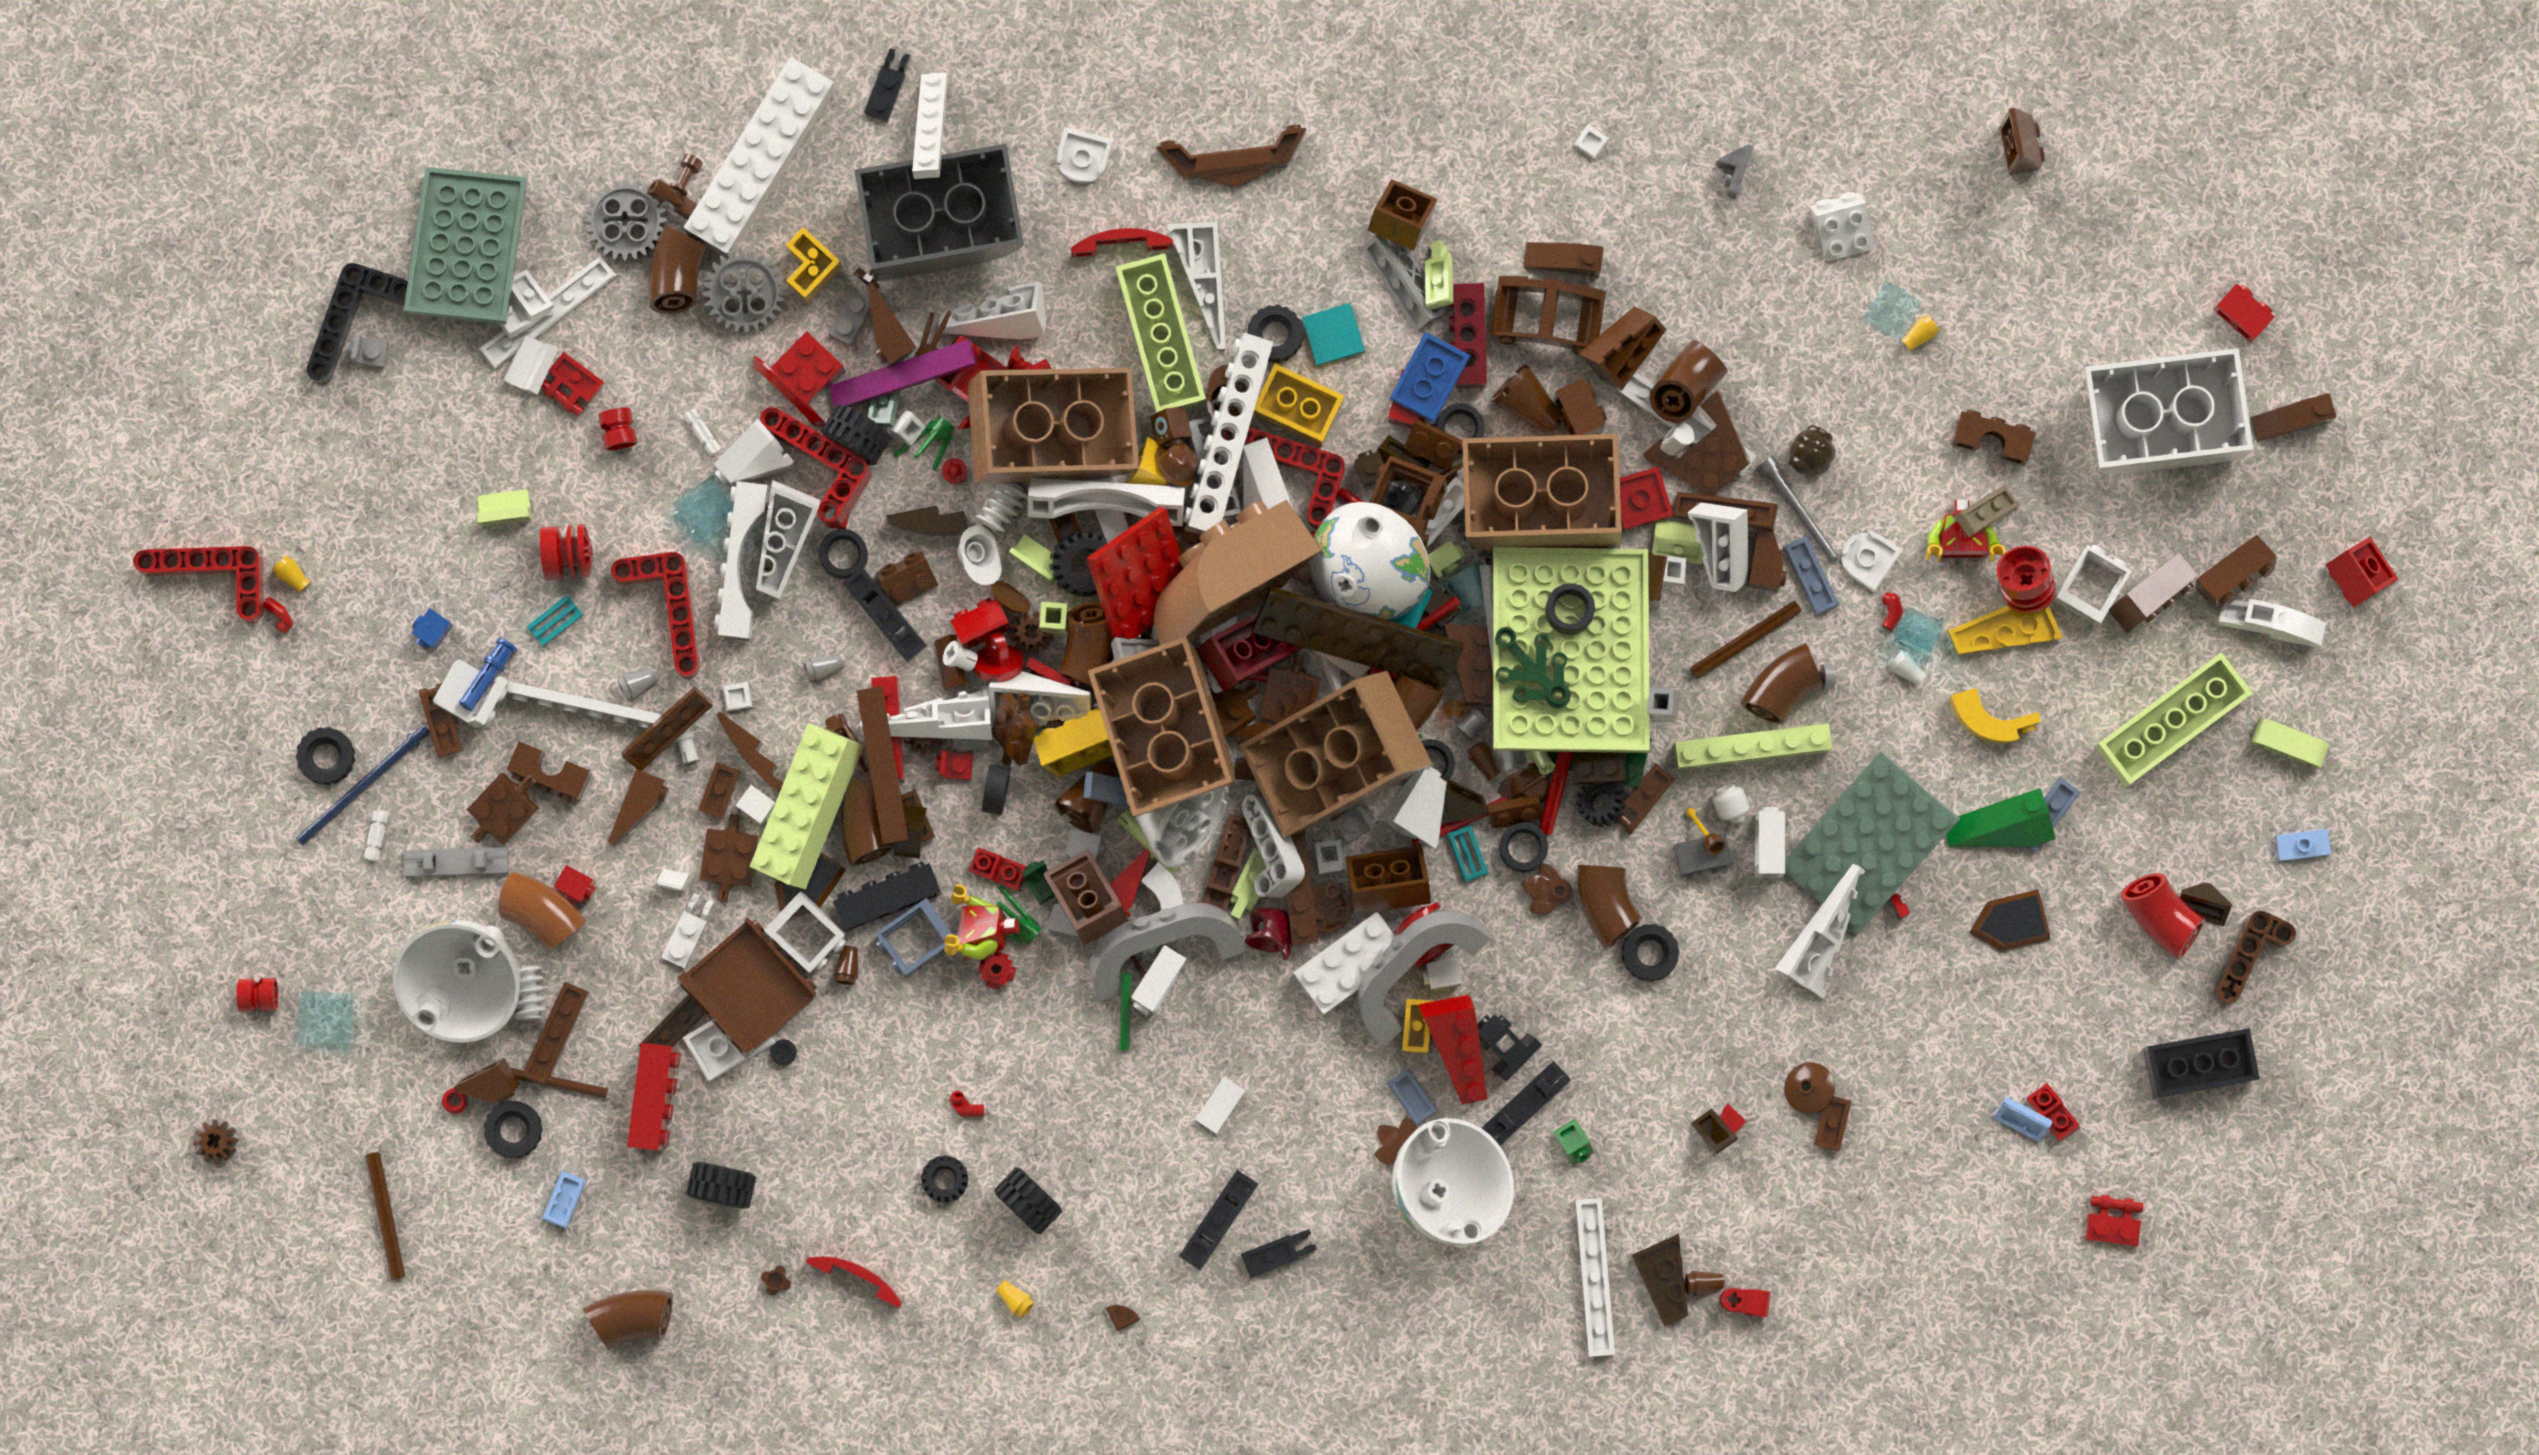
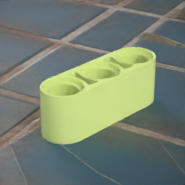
M2259 718L2251 743L2255 746L2260 744L2264 746L2263 749L2279 755L2281 753L2286 754L2289 759L2302 764L2307 762L2316 769H2321L2330 746L2326 741L2265 718Z

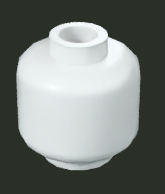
M1729 784L1717 789L1712 801L1719 819L1730 821L1731 824L1743 821L1745 819L1744 815L1750 810V805L1743 788Z

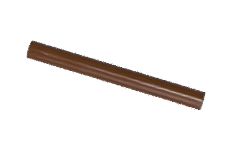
M511 1068L517 1080L535 1083L522 1077L524 1070ZM551 1076L547 1084L550 1087L606 1098L608 1088L553 1076Z

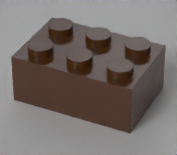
M1422 845L1345 856L1354 915L1431 904L1430 884Z

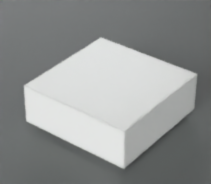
M1587 125L1573 147L1595 160L1609 138L1590 125Z
M748 682L722 686L727 712L753 708Z

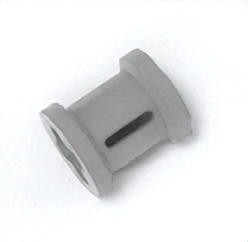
M1473 707L1471 714L1462 723H1457L1455 726L1467 739L1473 741L1475 739L1474 735L1490 722L1480 711Z

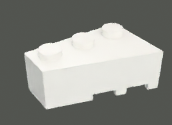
M1699 503L1687 513L1689 519L1693 520L1697 532L1695 538L1697 543L1700 542L1704 554L1702 560L1711 588L1736 592L1748 582L1747 509Z

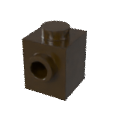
M1368 450L1358 454V459L1354 460V466L1362 487L1365 488L1376 484L1379 479L1377 478L1378 470L1383 464L1379 451L1372 453V450Z
M1438 588L1434 592L1431 589L1433 593L1426 605L1424 614L1429 616L1454 596L1448 590L1443 592ZM1458 607L1436 622L1435 625L1442 630L1444 624H1449L1460 613V609Z

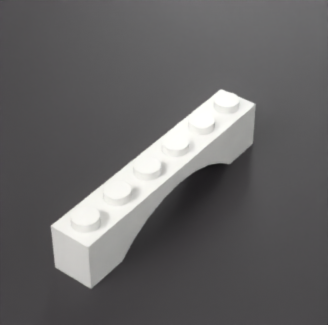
M1030 478L1028 517L1056 518L1075 511L1109 509L1135 514L1144 518L1157 508L1162 507L1167 509L1172 526H1182L1185 487Z
M737 481L736 487L732 486L730 502H734L733 512L728 513L727 527H730L731 531L730 538L726 537L724 543V553H728L727 563H722L721 578L725 579L724 588L719 589L717 603L721 604V612L716 614L714 629L718 630V635L751 639L754 612L747 603L742 590L740 559L749 532L767 512L770 486Z

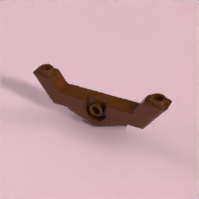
M1298 124L1289 125L1286 127V130L1280 133L1276 143L1269 146L1191 155L1181 144H1175L1174 140L1160 142V146L1155 148L1183 180L1201 178L1204 181L1238 188L1270 172V169L1288 167L1307 132V128H1301V125Z

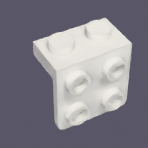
M1845 193L1841 195V198L1834 200L1823 199L1818 201L1816 205L1810 206L1811 215L1818 224L1823 254L1827 261L1852 256L1874 248L1866 202L1859 193Z
M456 660L434 697V703L474 728L485 724L488 725L495 715L493 710L497 702L500 703L507 693L505 686L508 680L501 676L495 677L475 705L474 710L469 711L459 704V700L480 671L462 660Z

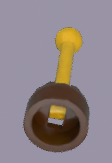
M1687 809L1686 816L1692 818L1705 836L1703 846L1710 856H1716L1723 852L1726 847L1723 838L1716 833H1708L1697 818L1695 809Z

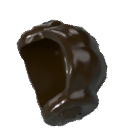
M1808 426L1806 430L1801 431L1792 443L1788 464L1798 473L1806 474L1807 476L1825 472L1829 469L1831 462L1836 456V450L1832 445L1833 436L1821 427Z

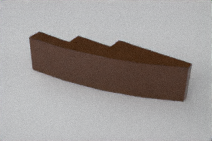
M719 711L716 716L742 757L767 784L780 793L783 782L772 775L777 766L758 752L763 743Z
M1229 814L1202 903L1216 906L1227 912L1251 834L1248 823L1243 817Z

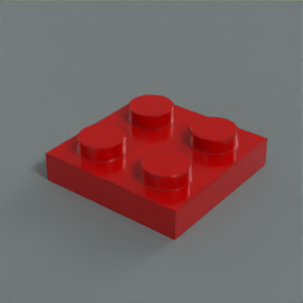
M1659 467L1619 478L1623 530L1673 517Z

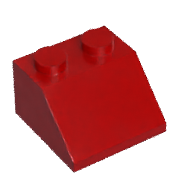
M2371 537L2356 544L2325 564L2329 570L2330 577L2337 582L2343 591L2344 598L2351 603L2353 608L2398 580V577Z
M984 599L976 604L977 608L969 612L967 609H964L953 615L954 619L950 620L962 647L969 650L985 642V637L995 631L1002 634L1011 630L1000 604L995 599Z

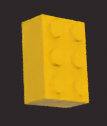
M1274 364L1257 399L1253 415L1322 447L1344 402V395Z
M1100 709L1088 712L1087 716L1083 718L1067 720L1063 723V726L1056 729H1045L1040 732L1039 736L1034 737L1041 766L1058 778L1114 756Z

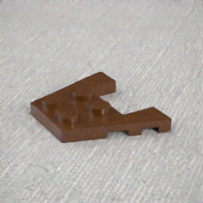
M1719 389L1700 405L1717 426L1680 458L1676 455L1666 454L1660 449L1663 442L1662 438L1643 453L1644 457L1710 496H1713L1750 464L1748 455L1739 434L1735 430L1731 420L1732 417L1725 406Z

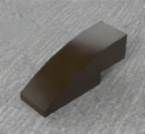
M937 506L886 515L890 525L922 535L958 536L962 535L968 528L964 511L939 515Z

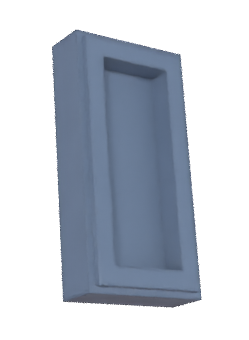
M1409 1068L1387 1082L1416 1126L1437 1112V1109Z

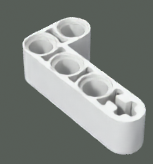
M1248 795L1242 802V811L1267 867L1255 879L1254 889L1260 897L1282 898L1303 880L1305 874L1304 866L1291 836L1283 838L1264 796Z

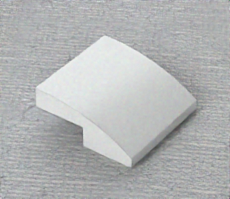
M527 269L514 276L507 324H499L510 339L530 328L553 309V304Z

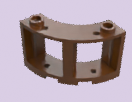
M1499 276L1490 336L1500 339V343L1506 345H1515V342L1540 343L1570 349L1572 354L1579 355L1584 348L1600 336L1606 292L1578 284V286L1564 284L1565 281L1543 278L1541 281L1529 279L1528 276ZM1518 292L1544 293L1538 334L1513 332ZM1558 296L1582 301L1576 341L1553 336Z
M1390 456L1386 464H1382L1378 470L1377 478L1379 479L1369 503L1386 507L1405 519L1419 535L1427 551L1430 535L1425 534L1429 519H1435L1440 504L1447 492L1446 477ZM1395 476L1428 489L1417 518L1383 505Z

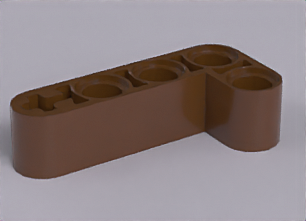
M2256 911L2250 914L2245 920L2214 988L2213 996L2216 1002L2221 1005H2230L2236 1002L2243 991L2264 942L2267 941L2279 947L2290 944L2296 937L2294 926L2265 911ZM2257 916L2263 919L2264 928L2262 930L2254 927V917ZM2281 927L2287 931L2288 938L2286 941L2278 939L2276 934L2278 928ZM2244 940H2250L2253 943L2254 949L2252 953H2246L2243 950L2242 943ZM2234 963L2240 964L2243 968V974L2240 977L2232 973L2231 968ZM2231 981L2238 982V984L2231 985L2229 993L2232 994V997L2223 998L2224 993L2221 990L2226 989Z

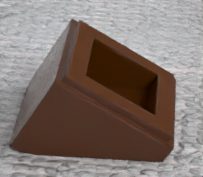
M1237 757L1235 761V779L1256 781L1246 759Z

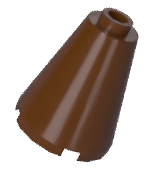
M1525 363L1515 371L1518 374L1517 376L1509 377L1501 385L1491 401L1543 433H1546L1548 430L1552 433L1562 423L1559 419L1562 414L1531 368Z
M1109 761L1098 762L1088 771L1116 778L1120 777L1117 772L1118 768ZM1085 774L1055 801L1054 808L1061 817L1064 814L1068 815L1072 819L1069 823L1081 831L1093 833L1094 831L1096 833L1101 826L1109 804L1084 798Z

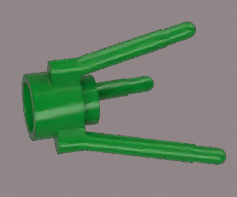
M938 416L935 421L931 420L913 443L914 445L928 433L929 437L920 446L914 457L918 458L933 440L938 443L943 440L932 466V470H937L949 442L953 439V435L950 433L953 431L954 426L941 416ZM906 444L894 454V457L898 458L910 446Z
M999 886V890L1024 917L1021 919L1000 901L996 903L1012 919L1017 918L1019 921V933L1007 935V937L1015 940L1020 945L1023 941L1030 944L1041 928L1036 925L1037 921L1029 916L1014 897L1003 886Z

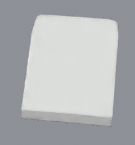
M663 869L657 880V885L660 888L683 893L688 874Z

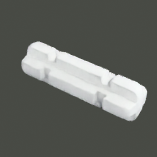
M692 409L685 413V420L689 425H692L691 429L701 444L705 445L704 448L710 456L718 453L721 448L717 441L713 440L714 437L703 420H700L697 411Z
M376 810L373 813L372 821L374 823L370 826L367 840L368 848L365 849L364 853L366 860L378 861L380 851L378 849L382 846L386 828L384 823L386 824L388 819V813Z

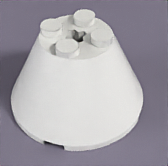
M1227 786L1135 817L1160 863L1167 867L1180 866L1186 863L1184 858L1192 852L1197 855L1204 848L1224 816L1227 802L1224 801V791L1228 792ZM1210 830V832H1209L1208 836L1206 837V839L1203 840V838L1205 837V835H1206V834L1208 833V831Z

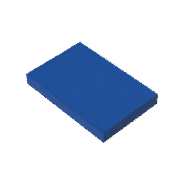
M1425 332L1389 400L1435 423L1465 368L1470 355Z

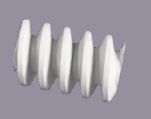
M1000 483V488L1003 492L995 490L993 494L997 500L989 498L987 501L991 508L982 507L981 511L984 516H975L976 520L993 533L996 530L1005 532L1002 522L1011 524L1008 514L1017 516L1014 506L1023 508L1024 505L1020 498L1028 500L1026 491L1016 483Z
M541 966L519 968L521 987L519 1001L515 1009L520 1011L513 1014V1018L516 1020L538 1021L546 1019V1017L539 1016V1013L546 1010V1007L538 1005V1002L545 1000V997L537 995V992L543 990L544 986L536 985V982L543 979V976L535 974L536 971L542 969Z

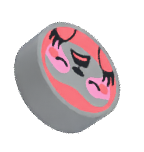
M1821 664L1820 679L1823 686L1822 690L1833 689L1835 686V669L1832 664Z

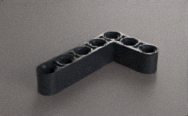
M349 263L343 267L307 365V374L316 384H327L333 378L363 293L404 306L406 296L403 298L397 297V291L402 287H407L408 281L357 263ZM354 271H359L360 278L355 282H350L349 275ZM378 279H383L384 286L379 290H374L373 283ZM351 295L352 300L348 305H340V300L343 296ZM335 319H343L341 328L332 329V322ZM329 342L334 343L335 347L331 353H323L325 344ZM320 366L326 367V372L322 377H315L314 372L316 368Z

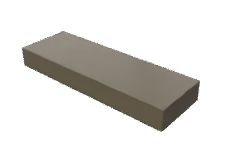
M2004 485L1959 512L1954 517L1966 534L1971 537L2020 505Z

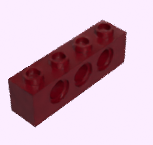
M1484 283L1453 284V304L1448 305L1453 307L1454 316H1449V332H1454V341H1450V345L1469 354L1475 360L1473 366H1465L1456 382V389L1486 388L1487 358ZM1470 306L1474 313L1468 317L1463 316L1460 313V308ZM1463 331H1471L1475 338L1470 342L1462 340L1460 334Z

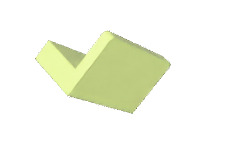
M528 490L480 495L477 497L479 508L477 521L480 526L532 520Z
M1668 520L1656 521L1651 553L1654 555L1686 558V562L1702 564L1704 555L1700 542L1697 543L1695 538L1697 532L1694 524Z
M1024 534L1016 547L1011 548L1009 551L1010 556L1052 585L1055 581L1054 576H1052L1054 574L1053 570L1049 568V564L1053 563V559H1050L1052 552Z

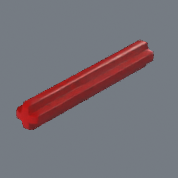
M1558 752L1539 826L1545 835L1553 833L1574 752Z

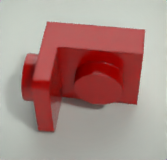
M942 750L941 756H936L935 771L940 772V778L971 781L974 755Z

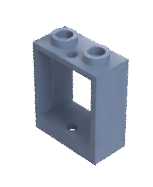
M927 898L876 933L879 938L875 941L883 954L886 952L890 953L894 959L890 964L898 975L904 973L906 977L910 976L944 952L945 944L944 942L907 967L887 939L888 935L923 911L944 941L947 935L952 934Z

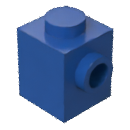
M429 608L424 616H418L412 625V628H414L412 634L417 637L414 642L425 650H428L429 647L437 650L454 625Z

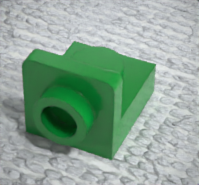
M1576 1119L1553 1131L1554 1136L1572 1165L1585 1162L1594 1153L1590 1141Z

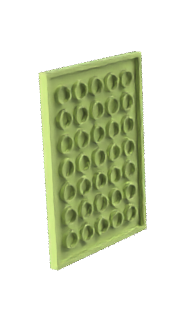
M1493 547V751L1649 753L1650 715L1647 714L1649 700L1648 549ZM1574 583L1581 585L1590 592L1594 599L1595 612L1592 622L1586 630L1578 634L1565 635L1558 633L1546 620L1545 607L1548 596L1555 588L1562 584ZM1564 595L1555 604V614L1564 623H1576L1583 618L1585 605L1575 595ZM1509 627L1515 631V642L1535 664V637L1541 633L1549 637L1550 644L1547 648L1546 676L1552 682L1555 669L1551 664L1553 655L1561 652L1567 656V664L1564 667V685L1569 688L1571 699L1566 707L1554 709L1543 700H1526L1523 703H1518L1513 698V692L1517 686H1525L1527 689L1544 690L1538 682L1509 681L1506 684H1501L1496 680V671L1500 667H1507L1510 670L1527 671L1508 649L1504 650L1496 645L1495 636L1500 628ZM1502 636L1500 638L1501 642L1504 644L1510 642V639L1507 636ZM1543 638L1537 640L1540 646L1547 644ZM1557 657L1554 659L1555 663L1558 665H1562L1564 663V660L1561 657ZM1502 671L1499 673V677L1506 679L1508 674ZM1522 690L1516 692V695L1519 698H1524L1526 696L1525 692ZM1554 693L1553 698L1559 701L1562 699V695Z

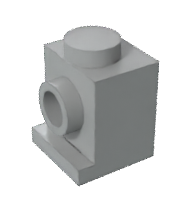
M1334 836L1319 838V843H1315L1319 876L1344 873L1345 867L1341 840H1335ZM1328 851L1334 854V859L1331 861L1326 860L1324 854Z

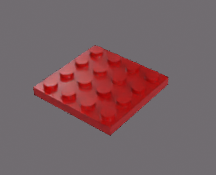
M1157 508L1087 557L1112 640L1114 638L1135 639L1154 625L1155 606L1159 595L1183 570V567L1177 560L1181 554L1166 508Z

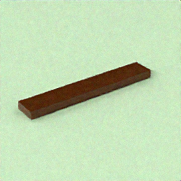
M883 686L856 690L882 843L888 844L909 840Z

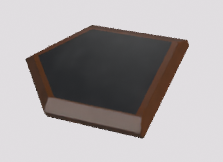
M820 853L806 889L786 884L777 879L775 889L780 912L800 891L821 908L846 869L823 853ZM802 904L790 918L812 913Z
M2038 889L1988 901L1969 932L2000 952L2051 939Z

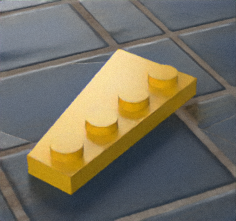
M2005 606L1947 631L1957 655L2054 641L2063 638L2049 606L2033 614L2016 613L2008 608V606Z

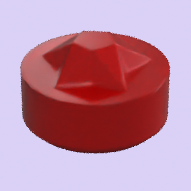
M958 458L948 459L942 466V476L949 484H960L967 477V467Z

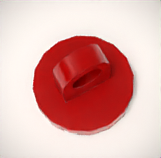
M995 631L986 635L985 647L976 652L978 658L977 661H974L976 665L973 668V672L977 677L985 681H990V678L997 679V682L1011 680L1022 671V666H1024L1023 654L1019 649L1007 645L1003 635Z

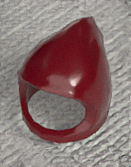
M1275 907L1258 908L1251 911L1250 922L1253 933L1246 936L1245 944L1265 952H1282L1283 960H1288L1292 948V937L1287 912ZM1260 922H1264L1263 929L1259 931L1258 925Z

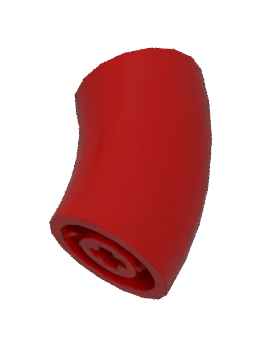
M2162 873L2140 877L2128 884L2121 892V898L2126 908L2143 931L2167 953L2180 960L2199 935L2205 918L2191 909L2179 897L2170 885L2167 877Z

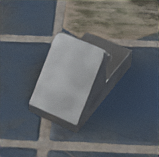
M1748 144L1717 159L1715 163L1716 166L1734 171V173H1728L1724 187L1729 188L1728 196L1737 197L1754 147L1753 145Z

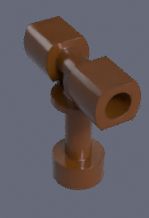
M685 154L680 163L683 170L676 184L671 183L668 185L660 179L654 180L647 194L661 203L667 201L675 207L674 212L688 220L698 204L686 197L688 192L685 187L692 173L699 172L703 162L692 154Z

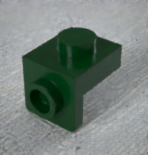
M1044 860L1030 863L1022 872L1024 883L1039 905L1055 897L1043 875L1049 871Z

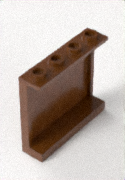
M748 917L744 919V923L687 973L684 971L677 977L678 985L745 1058H748L810 1004L817 994L815 992L817 988L808 977L803 978L797 972L799 970L797 964L791 958L786 960L780 953L782 949L774 939L769 941L763 934L765 932L763 927L756 920L752 922Z

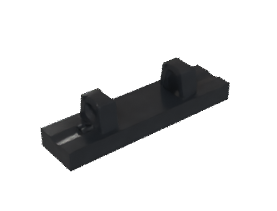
M861 567L843 582L844 586L906 662L909 663L928 647L864 567ZM904 626L902 632L894 635L898 630H900Z
M1553 1061L1481 1129L1501 1146L1569 1083L1571 1079ZM1535 1087L1539 1088L1544 1096Z
M1236 1170L1179 1257L1201 1271L1259 1184L1239 1170Z

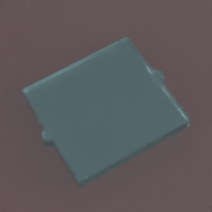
M1886 280L1863 318L1879 327V331L1884 330L1900 339L1922 301L1907 293L1905 288L1900 289Z

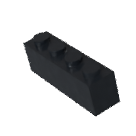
M918 862L909 866L910 871L901 874L900 871H896L886 875L885 881L876 883L874 880L861 885L862 890L852 893V890H848L838 894V899L834 900L833 903L846 932L918 904L925 898L930 899L942 894L930 863Z

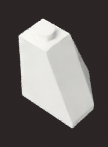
M758 419L714 463L717 468L715 475L724 485L729 482L733 487L736 486L737 481L750 482L790 470L796 466L791 457L784 453L778 441Z
M1429 766L1427 769L1424 768L1413 774L1379 820L1407 837L1419 838L1420 844L1436 849L1439 841L1447 783L1440 778L1442 774Z

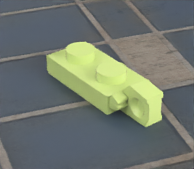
M1441 240L1431 242L1432 257L1425 261L1426 306L1430 310L1453 304L1451 253L1448 252L1447 246Z
M1253 849L1232 892L1230 902L1235 903V906L1230 915L1239 921L1245 909L1252 911L1260 897L1255 892L1254 882L1257 876L1267 867L1258 849Z

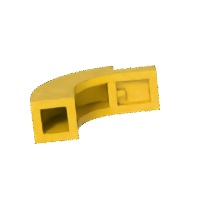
M1976 688L1949 697L1951 707L1959 723L1970 734L1989 743L2008 744L2017 742L2020 739L2018 730H2020L2021 734L2036 730L2035 725L2041 722L2038 712L2013 720H1999L1992 717L1983 708Z

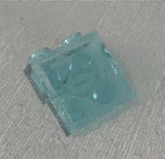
M713 473L694 489L692 487L672 504L676 508L673 513L681 523L687 521L692 527L689 533L697 543L703 541L708 545L729 528L727 527L728 513L733 512L734 502H730L731 494Z

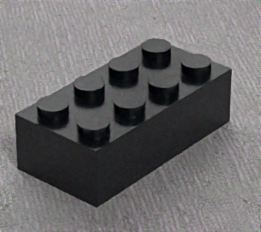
M2250 1028L2143 1048L2153 1099L2247 1083L2260 1079Z

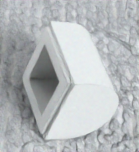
M905 410L890 429V432L902 443L911 447L926 426L912 412Z
M1686 422L1676 424L1667 432L1660 449L1668 455H1677L1693 442L1694 432Z

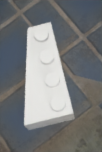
M772 481L756 589L780 599L817 513L820 500L776 481Z

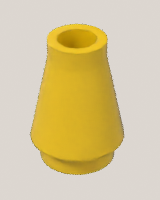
M1928 315L1923 319L1920 317L1902 339V342L1912 351L1916 347L1937 337L1936 333L1940 329Z
M287 555L272 568L277 578L296 589L299 593L310 584V581L306 578L294 558L290 559Z
M1007 1280L1003 1281L996 1289V1292L1005 1302L1013 1316L1017 1315L1019 1318H1022L1034 1306L1030 1295L1013 1286Z

